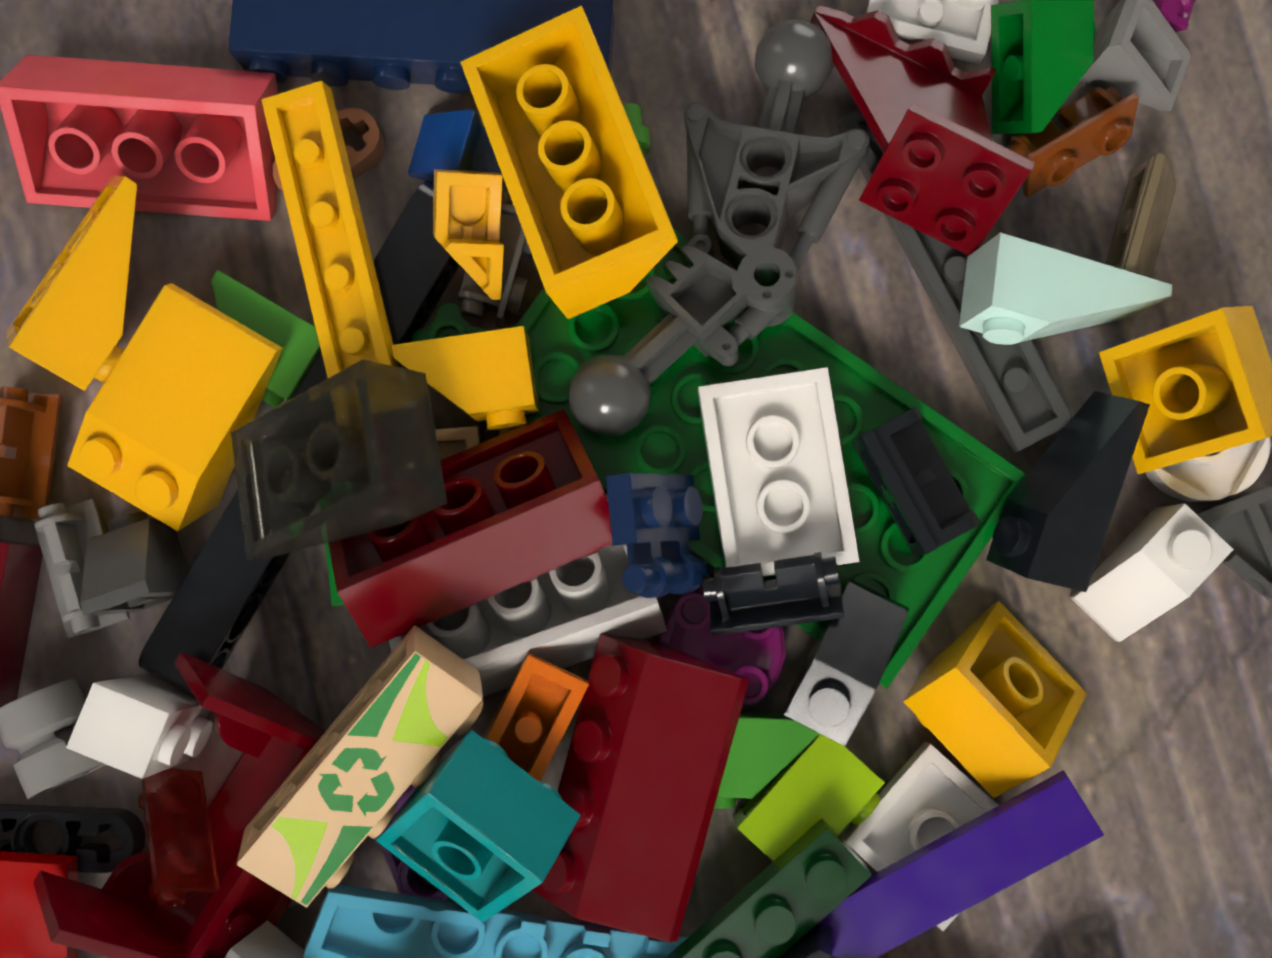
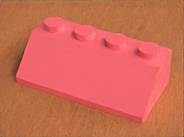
M25 55L0 81V107L27 203L91 208L112 175L126 176L137 184L135 211L272 221L275 215L277 185L273 178L275 155L261 99L278 94L275 73Z

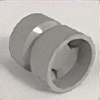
M77 679L66 680L40 689L0 708V736L6 748L18 749L20 752V756L13 766L27 799L67 784L106 765L66 748L86 701Z

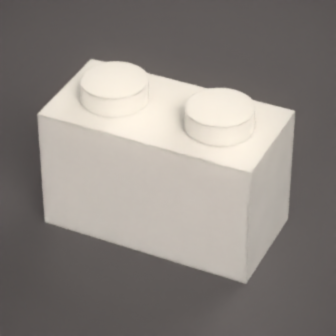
M145 673L94 682L66 748L144 779L187 762L191 756L197 757L209 739L213 722L207 719L210 710L201 707L197 699L192 698L165 681Z

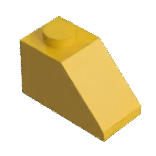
M524 326L392 345L393 357L396 361L475 421L486 420L487 429L496 430L522 426L526 424V414L540 413L530 338Z

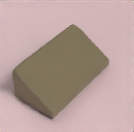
M1156 153L1130 174L1106 265L1149 278L1152 277L1176 190V180L1166 155Z

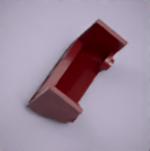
M180 652L174 664L201 707L215 712V728L219 736L229 747L244 753L176 859L156 852L134 854L117 865L102 889L40 870L33 884L51 942L108 958H225L230 948L267 920L276 926L292 899L236 865L244 829L326 731L268 689L184 652Z

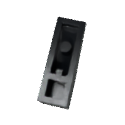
M1094 391L1006 498L999 522L993 532L992 543L986 560L1028 579L1087 592L1150 404Z

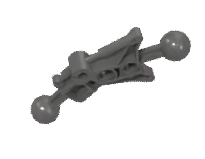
M804 19L782 20L769 28L759 42L755 53V70L760 81L766 87L767 94L758 128L720 121L704 104L699 102L689 104L685 108L688 218L694 222V237L691 238L686 246H682L679 249L685 266L673 261H666L663 264L668 281L656 276H650L646 279L649 290L665 318L624 356L619 354L597 355L582 363L571 379L568 394L570 410L578 423L592 433L602 436H621L638 427L649 408L652 396L650 384L692 345L706 358L711 355L722 365L731 366L738 361V346L745 339L753 340L767 326H776L784 323L792 316L797 306V272L812 243H819L857 168L866 162L869 150V136L862 129H852L831 138L795 134L803 101L823 88L834 67L830 40L819 25ZM762 167H774L780 170L777 174L769 177H761L754 174L757 169ZM811 202L796 230L799 238L790 255H788L785 251L781 250L788 219ZM712 219L721 255L738 272L713 258V247L708 233L709 220ZM749 223H759L767 228L755 236H747L738 232L742 226Z

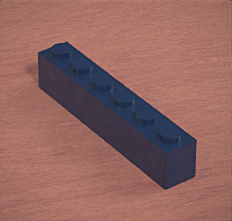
M233 0L228 50L244 71L275 73L277 83L285 82L287 76L309 77L315 82L322 80L327 86L336 87L347 85L349 80L373 81L375 85L390 90L407 89L410 87V83L435 85L437 89L444 92L462 94L468 93L471 90L460 63L461 61L581 5L611 75L614 5L613 0Z

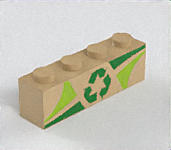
M414 625L244 829L236 865L306 908L324 887L328 889L336 887L348 872L354 858L353 852L367 836L372 839L378 837L387 827L396 811V801L410 785L419 787L428 779L438 763L440 757L439 750L454 733L458 736L466 733L477 720L483 708V693L479 670Z

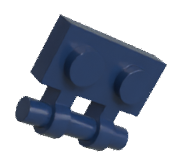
M624 473L606 476L612 545L627 546L628 567L622 575V582L626 590L637 593L644 598L661 597L669 592L678 595L694 592L702 585V576L709 575L706 563L690 555L688 541L700 540L699 524L703 515L702 500L694 486V476L649 473Z

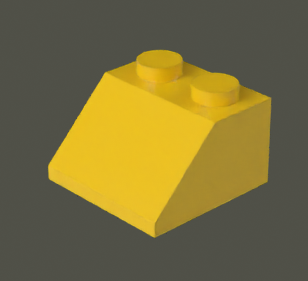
M1253 305L1223 307L1098 352L1112 395L1150 404L1132 456L1137 474L1272 437V362Z
M998 600L925 668L903 702L916 715L921 724L929 729L961 763L965 771L973 776L995 798L1051 768L1087 693Z

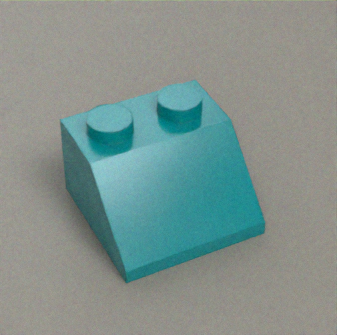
M471 729L440 758L428 779L414 790L375 841L483 923L544 882L581 815L567 805L553 787L544 782L537 781L511 761L502 747L491 740L483 739Z

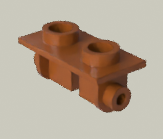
M1112 86L1107 89L1096 87L1088 94L1058 110L1057 119L1067 129L1061 131L1051 120L1042 132L1017 133L1010 138V145L1005 148L1035 162L1031 173L1024 182V195L1028 198L1047 186H1057L1066 181L1076 169L1100 155L1107 156L1118 151L1132 136L1139 96L1133 93L1127 98L1122 99L1119 91Z
M1 387L0 517L40 520L37 510L49 505L63 396L29 393L27 389L16 387Z

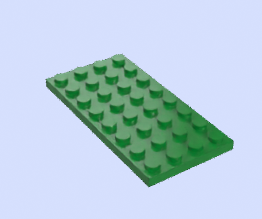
M674 230L678 242L628 294L570 319L566 318L543 287L515 326H524L530 338L540 413L525 415L526 424L565 409L605 491H607L606 476L624 473L693 475L694 486L702 500L703 515L699 524L700 540L688 541L689 550L714 568L721 566L725 568L697 392L698 387L828 367L860 561L837 565L840 573L841 590L844 589L848 579L851 578L909 608L908 615L879 685L887 689L992 538L1006 498L1020 483L1026 473L794 312L784 323L776 326H767L753 340L745 339L738 346V361L731 366L722 365L711 355L706 358L692 345L650 384L652 396L649 408L638 427L621 436H602L592 433L578 423L570 410L568 394L571 379L582 363L597 355L619 354L624 356L665 318L649 290L646 279L650 276H656L668 281L663 269V264L666 261L677 262L685 266L679 249L682 246H686L690 240ZM917 407L922 416V424L970 510L975 512L981 524L928 554L913 556L851 442ZM826 620L794 625L814 639H817Z

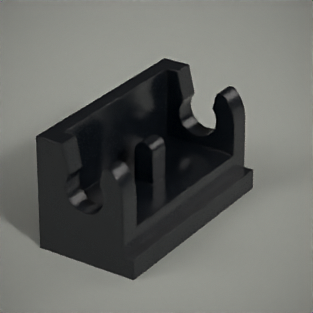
M917 407L851 442L913 556L928 554L981 524L975 512L970 510L922 424V416Z

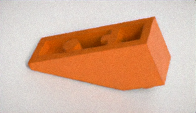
M528 652L482 738L498 744L504 749L511 761L534 779L541 781L589 686V681Z

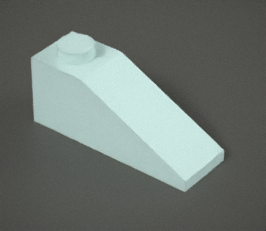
M1000 232L967 257L959 327L982 333L985 340L995 344H1016L1134 317L1171 297L1172 284Z

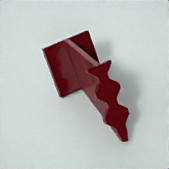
M818 5L810 22L819 25L829 38L833 63L883 151V155L864 188L859 201L969 256L982 244L1031 173L1035 162L992 141L982 95L994 77L996 69L988 67L964 72L954 67L946 44L936 39L914 44L905 43L898 39L889 16L878 10L853 17L843 11Z

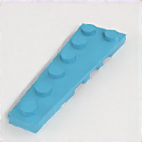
M338 884L326 892L306 943L303 958H666L688 937L679 936L678 941L666 942L597 923L505 909L482 923L456 902Z

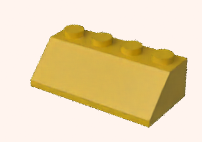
M581 5L460 62L545 291L567 319L628 294L678 242L593 30Z

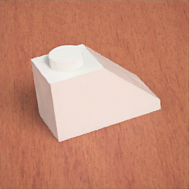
M1185 503L1157 507L1142 520L1093 572L1087 592L1076 590L1070 598L1110 637L1117 642H1121L1190 597L1234 549Z

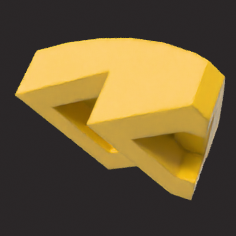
M434 169L433 236L492 300H501L504 245L500 242L503 176L497 172Z

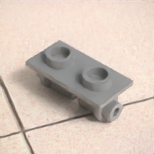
M95 499L65 507L64 503H57L38 509L40 520H33V524L67 639L131 619L129 613L83 615L81 609L80 594L87 539L105 534Z

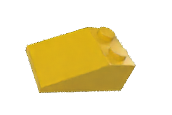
M112 175L6 331L9 348L83 391L87 389L93 378L103 383L124 349L117 345L123 335L137 184L126 176Z
M173 283L164 285L87 409L67 466L174 530L180 531L219 505L283 348Z

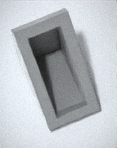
M1120 0L1098 27L1094 38V62L1080 81L1103 89L1112 86L1124 98L1136 93L1139 96L1138 103L1159 111H1171L1192 55L1153 0Z

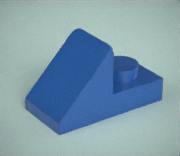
M466 109L424 115L408 175L416 179L428 180L434 183V169L497 172L502 175L485 127H482L477 111ZM502 177V191L509 193Z

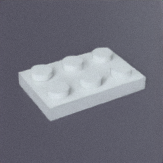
M828 367L698 387L697 392L725 568L761 563L764 576L775 575V560L810 556L817 552L822 553V558L836 557L837 565L860 562Z

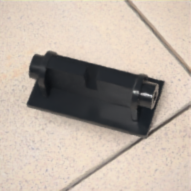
M817 552L810 556L775 560L774 570L776 576L764 577L761 563L722 568V566L715 567L714 574L702 576L704 597L706 602H710L711 636L845 618L840 573L836 557L822 558V553Z

